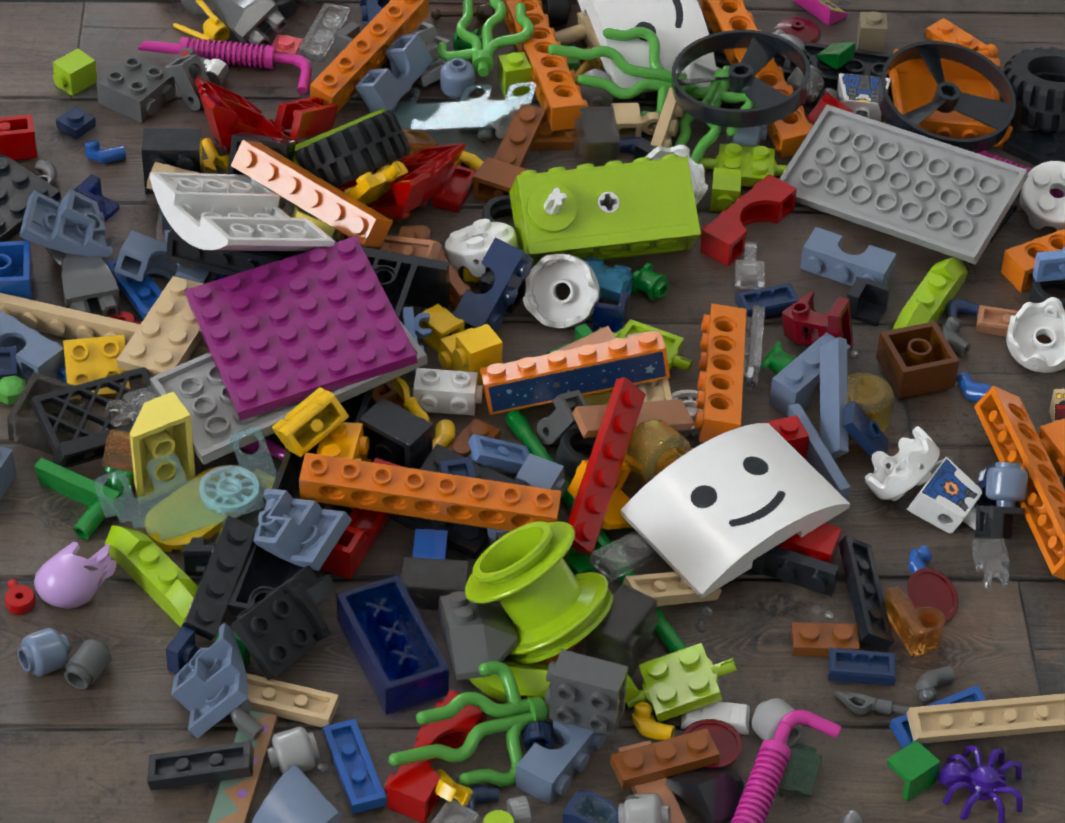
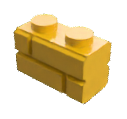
M319 387L285 415V419H281L273 425L272 429L288 451L302 457L305 452L307 453L349 418V415L332 392Z

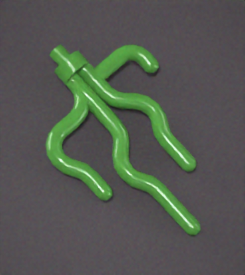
M463 0V16L457 23L456 32L460 39L471 44L472 49L450 52L448 51L447 44L440 42L437 46L439 58L446 62L454 58L472 59V66L475 68V71L480 76H487L494 67L493 55L496 50L505 46L524 43L533 35L534 25L526 16L525 4L519 2L515 6L516 20L523 27V30L517 34L493 39L492 31L505 18L507 9L501 0H489L490 5L496 12L483 24L481 42L478 36L467 31L468 26L473 20V1Z
M634 27L628 30L612 28L603 30V36L611 40L630 41L636 38L646 39L650 47L649 64L651 68L629 64L621 53L609 46H598L592 49H581L558 44H550L548 46V52L551 55L580 60H594L600 57H607L623 73L634 77L646 78L625 89L619 87L611 80L589 75L578 76L577 82L582 86L604 89L619 99H632L645 90L658 91L657 109L654 112L659 113L660 117L669 88H672V72L664 69L660 63V41L652 30L645 27ZM681 73L678 79H687V75ZM696 84L681 86L684 91L694 92ZM642 111L640 112L641 116H644L650 111Z
M724 66L723 69L716 70L712 78L729 77L728 71L730 67ZM729 80L711 81L709 87L695 88L694 92L685 91L694 99L703 98L702 103L720 108L724 101L726 103L745 102L740 109L755 108V105L744 93L729 92ZM685 113L680 120V134L673 147L677 145L686 146L690 139V124L696 118L688 113ZM706 123L710 130L699 140L690 157L695 163L700 164L707 148L717 140L721 132V126ZM727 127V134L734 136L739 128Z
M500 661L484 662L478 668L479 673L483 676L496 674L501 678L508 703L497 704L480 693L463 692L456 695L445 706L418 712L416 721L421 725L447 720L455 717L468 705L478 707L490 716L504 718L482 722L474 726L467 735L464 744L459 748L454 749L442 744L427 745L392 753L388 758V762L394 767L432 758H439L448 762H461L470 758L483 737L507 731L506 744L511 760L510 770L506 773L492 769L473 770L462 773L459 777V782L463 786L484 782L498 787L511 786L516 783V765L524 757L520 745V733L523 728L532 722H545L547 715H549L550 704H546L540 696L521 700L512 670Z

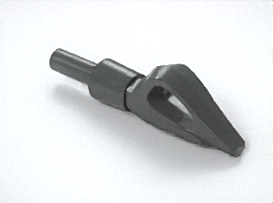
M837 690L834 692V696L858 717H863L870 712L890 715L892 712L904 715L909 710V707L893 704L892 700L876 699L852 692L844 693Z

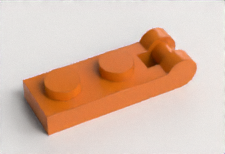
M945 18L926 28L925 37L931 41L954 43L970 48L985 57H998V49L994 44H984Z

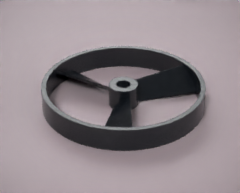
M731 30L702 37L685 47L678 54L672 66V92L678 105L692 117L717 126L745 128L776 122L789 116L801 107L810 91V64L805 53L793 42L781 36L763 31ZM747 48L741 62L730 66L728 71L729 77L678 79L682 71L691 62L706 54L724 49ZM777 54L788 58L796 64L805 77L799 88L790 96H786L755 77ZM729 80L730 90L736 93H744L757 108L725 109L707 105L688 95L681 86Z
M924 41L899 49L885 63L877 85L876 95L879 108L891 126L974 153H979L993 147L1005 136L1016 109V97L1013 87L1003 71L982 54L965 46L949 42ZM923 58L938 86L932 102L902 115L890 100L886 89L885 77L897 65L911 59ZM940 58L959 62L982 74L995 86L1004 102L963 93L957 85L945 82ZM935 110L942 113L957 111L997 130L977 138L957 139L931 133L918 127V125Z

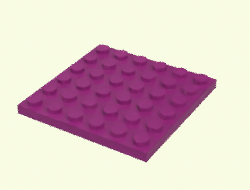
M357 236L336 242L332 247L316 248L184 290L187 302L239 421L303 401L319 387L330 392L418 363L417 355Z

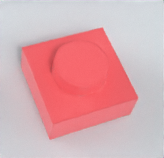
M277 34L272 45L276 46V52L295 53L300 55L303 49V39Z

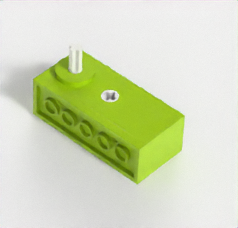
M677 154L665 155L660 160H650L649 157L635 159L633 163L624 164L620 160L605 163V166L594 167V164H582L577 166V169L566 170L565 167H554L544 173H537L536 170H527L516 176L509 192L519 249L534 259L532 268L541 258L553 254L572 255L581 260L587 259V257L609 260L690 250L701 235L688 157H678Z

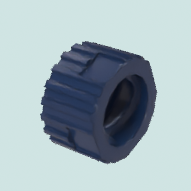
M532 722L523 728V745L527 751H529L534 743L547 749L552 748L554 737L550 724L546 722Z

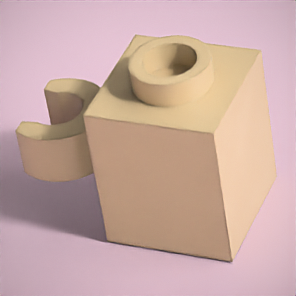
M611 103L610 117L613 137H641V132L654 135L657 124L651 123H658L659 113L649 112L641 116L639 103Z

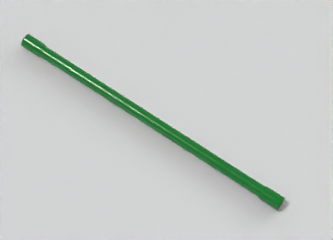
M510 411L505 417V422L517 439L524 446H527L529 453L554 462L534 434L533 428L521 411ZM568 481L566 491L561 499L571 511L575 498L567 491L570 486ZM601 528L599 535L608 544L605 561L622 584L625 576H635V574ZM658 606L639 608L670 653L687 648Z

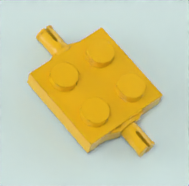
M395 161L391 166L387 164L381 167L373 175L371 172L363 174L356 180L358 185L352 186L344 192L361 203L368 205L379 200L391 189L390 184L405 176L408 171L403 163Z

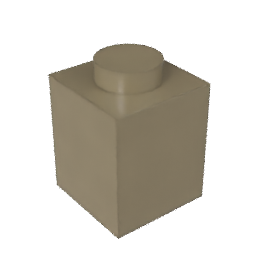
M875 11L860 12L857 49L884 53L887 35V13Z

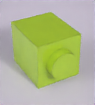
M78 48L52 62L54 83L58 88L63 89L72 96L97 82L96 61Z
M513 52L499 55L497 82L504 97L530 94L532 67L525 53Z
M714 167L710 211L722 212L736 202L741 191L742 170Z

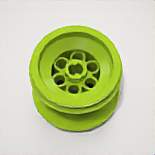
M532 522L502 536L479 556L473 566V573L466 583L464 593L469 601L481 604L499 600L511 618L518 637V644L509 653V656L516 663L531 664L540 662L559 654L561 649L567 650L599 625L613 603V595L608 588V581L605 576L593 572L574 575L563 559L575 538V530L567 522Z

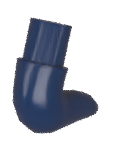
M952 299L946 304L947 316H954L956 318L958 313L977 315L979 304L968 302V300Z
M485 785L469 787L473 794L468 805L463 806L469 822H472L476 816V802L499 801V788L485 787Z

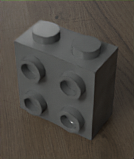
M130 55L97 81L98 102L100 105L143 123L176 96L174 77L168 78L165 69Z
M561 649L557 661L550 662L546 675V681L551 682L545 696V703L550 704L549 719L556 720L562 724L586 728L596 733L615 736L625 710L628 666Z

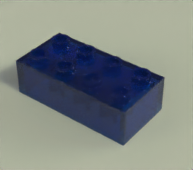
M398 575L336 593L337 621L386 715L447 696L449 693V668Z

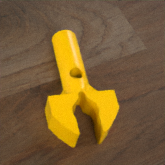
M204 138L202 146L208 159L203 160L204 173L217 174L215 166L223 168L224 173L227 174L230 155L219 156L212 140Z
M443 769L436 770L435 772L441 777L434 790L436 794L449 802H452L454 798L462 806L468 805L473 794L471 788L455 783Z

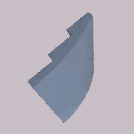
M72 189L69 190L60 203L35 190L30 194L20 230V237L53 250L80 256L109 258L113 252L112 247L107 246L104 237L106 228L100 218V210L96 201Z
M266 488L263 494L266 499L264 511L259 512V525L255 530L253 541L259 547L283 560L301 567L309 565L312 570L319 571L352 519L345 511L322 509L316 501L293 499L287 490Z
M226 623L218 628L219 638L209 648L201 647L173 679L171 695L190 711L188 731L197 739L248 699L247 676L242 655L235 636Z
M292 765L271 789L252 823H339L342 814L325 798L324 794L306 777L299 767Z

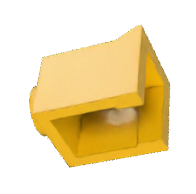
M439 304L422 312L429 313L430 320L429 322L419 323V326L422 329H431V336L421 339L437 353H440L441 339L464 331V320L456 318Z

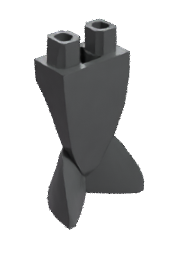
M181 0L184 8L195 15L206 14L195 0ZM203 0L212 12L216 10L224 24L230 28L231 33L240 42H243L244 45L249 43L250 46L251 43H254V45L259 44L260 46L264 44L266 47V45H269L270 40L265 34L270 29H273L276 33H281L288 26L285 18L272 0Z
M100 212V218L105 225L103 212ZM44 247L50 256L62 267L61 276L66 308L110 317L112 314L114 316L119 315V311H121L119 289L110 268L100 256H80Z

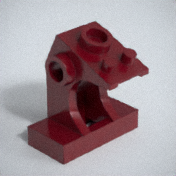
M810 291L782 312L784 336L799 345L811 346L827 332L835 338L847 339V344L851 346L850 351L854 346L850 299L838 297L829 313H817L814 309V291Z

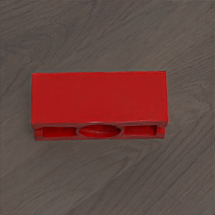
M317 96L279 103L273 130L281 133L290 129V137L294 139L328 132L333 128L338 105L334 103L323 105V99Z

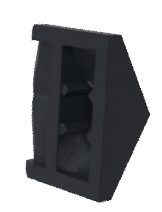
M701 767L681 773L666 781V785L707 823H725L732 820L744 790V782L738 773L730 769Z

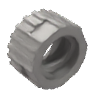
M521 796L508 799L507 811L513 817L514 823H531V813L527 798Z

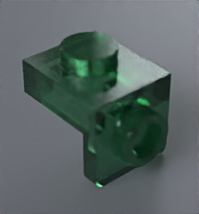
M798 743L796 748L789 747L792 753L778 788L811 797L819 766L822 763V755L816 754V748Z

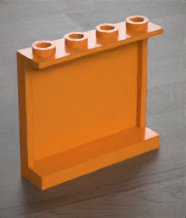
M987 57L999 68L1001 67L999 58ZM923 58L905 61L889 72L893 103L902 115L932 102L938 85ZM940 58L945 82L957 85L963 93L1000 101L998 90L982 74L959 62ZM935 110L918 125V127L931 133L957 139L977 138L997 130L957 111L942 113ZM1009 126L1005 136L993 147L1004 148V143L1009 139L1013 130L1012 126Z

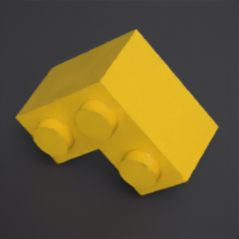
M488 324L475 329L470 328L441 339V348L438 354L439 363L444 370L478 372L477 385H483L480 368L488 367L495 363L502 364L503 342Z

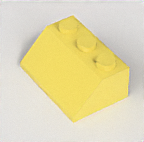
M174 392L145 402L130 432L135 493L138 504L179 489L196 477L191 414Z

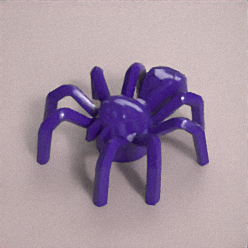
M968 745L962 755H950L936 777L940 784L949 787L943 803L948 804L954 791L957 789H969L972 796L967 800L960 815L962 820H967L972 806L977 800L987 801L993 799L998 807V823H1005V806L996 793L1013 794L1016 797V811L1022 812V794L1013 787H1006V776L1002 774L1010 767H1015L1016 778L1021 780L1022 763L1015 760L1005 763L1004 750L998 748L991 752L987 766H983L981 750L976 746ZM971 751L975 753L977 769H974L967 760ZM998 756V763L1004 765L995 770L994 764Z

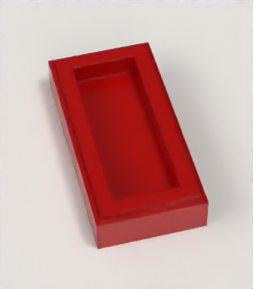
M454 165L434 194L432 206L459 213L473 189V176L477 170Z

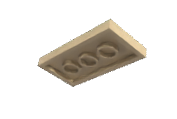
M175 276L171 278L117 358L118 368L131 371L145 367L149 377H154L187 362L203 336L187 302L184 290L202 285V283Z

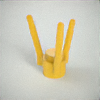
M203 0L195 1L209 17L203 24L204 34L178 23H173L174 28L207 41L211 39L212 41L217 40L218 42L222 40L224 42L229 38L231 32L230 28L214 15Z

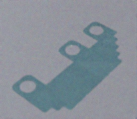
M534 82L514 83L509 87L505 100L487 101L492 89L491 85H470L465 88L460 102L416 104L420 89L411 88L410 92L414 93L413 98L405 102L398 101L397 106L392 112L396 114L402 130L486 127L488 122L497 121L499 116H506L511 110H519L521 105L531 104L537 85ZM520 86H528L530 88L529 93L524 96L513 95V90ZM475 88H483L485 90V94L479 98H470L468 96V93Z
M251 427L236 432L231 436L230 441L239 465L190 481L186 480L180 460L175 454H168L150 460L147 464V470L155 492L134 498L127 476L122 471H115L96 478L94 487L105 517L118 516L120 523L131 521L135 529L146 527L149 535L159 533L160 539L164 541L222 522L228 515L234 518L264 508V491L266 488L270 489V484L274 483L277 471L262 431L257 427ZM253 435L258 439L260 446L256 453L248 455L240 450L239 441L243 436ZM161 462L172 463L176 468L175 478L168 482L159 480L155 473L157 465ZM117 479L121 481L124 491L119 498L110 499L105 496L103 485L107 480Z

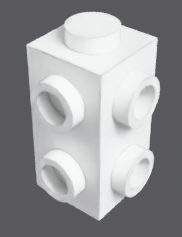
M417 368L413 397L417 398L419 405L426 412L474 416L476 403L482 404L483 385H477L478 372Z

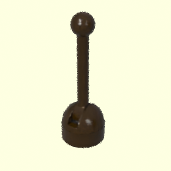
M483 3L476 11H473V16H476L483 24L495 14V10L490 3ZM434 9L431 12V17L435 20L440 17L463 16V11L441 12L438 9Z

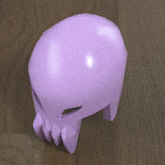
M72 542L52 556L40 567L35 575L34 586L41 599L52 606L64 609L77 608L88 603L105 579L112 576L115 571L117 561L111 560L112 555H108L110 545L106 544L93 556L86 559L75 555L80 546L77 542ZM84 566L95 568V570H88Z

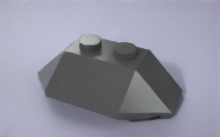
M462 591L453 592L447 596H440L438 617L456 680L485 677L479 673V666L489 661L502 662L518 644V637L511 618L501 603L496 601L481 604L469 601Z

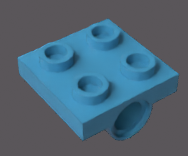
M596 257L584 259L583 261L593 269L598 279L599 298L625 305L633 287L632 277L634 273H631V268L615 264L614 267L603 264L604 260Z

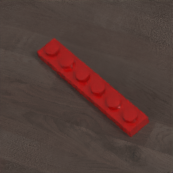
M626 377L616 379L567 521L575 530V538L571 547L583 556L593 553L646 396L642 390Z

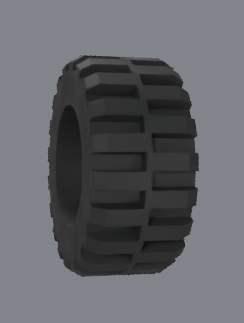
M1038 47L1034 50L1026 49L1021 53H1016L1006 62L1003 73L1007 76L1013 87L1016 97V109L1012 119L1019 125H1026L1029 129H1040L1042 132L1049 133L1050 131L1065 133V49L1061 50L1057 49V47L1043 49Z
M388 110L298 150L296 158L302 168L334 187H338L367 172H372L409 155L410 145L396 114Z

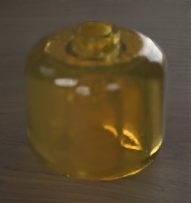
M858 372L848 375L847 404L856 401L863 413L871 421H876L882 433H885L891 423L894 392L891 385L881 376L870 372Z
M649 419L635 426L624 461L628 464L630 471L647 484L666 467L691 451L692 447L685 437L664 421Z

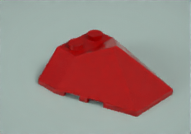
M196 77L195 83L211 134L216 143H218V146L230 153L232 135L240 132L296 141V145L301 143L299 139L290 137V131L285 130L280 133L273 130L275 120H268L261 114L263 111L241 95L204 78Z
M465 143L427 147L396 160L404 164L408 173L390 184L391 189L379 200L366 206L388 219L393 217L395 221L409 217L411 215L409 211L415 208H424L466 149ZM358 178L338 187V189L344 192L348 188L358 185L356 182Z

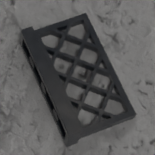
M172 229L168 232L166 260L231 276L304 253V251L203 250L187 243Z
M145 367L34 396L31 398L30 404L54 452L53 463L69 468L131 450L130 432L134 425V420L139 415L140 406L142 403L144 404L157 398L158 395L151 386ZM139 378L144 387L143 393L140 394L125 387L127 381ZM108 387L119 393L113 402L97 395L99 389ZM121 394L138 401L135 411L117 404ZM80 395L89 399L90 403L85 410L70 403L71 396ZM51 402L62 407L58 418L46 413L42 404ZM93 402L111 409L107 419L90 412ZM65 409L83 417L78 427L61 419ZM116 411L131 418L129 424L121 426L110 421L113 412ZM85 419L103 426L101 432L93 434L81 429ZM57 426L75 434L73 439L60 443L55 434Z

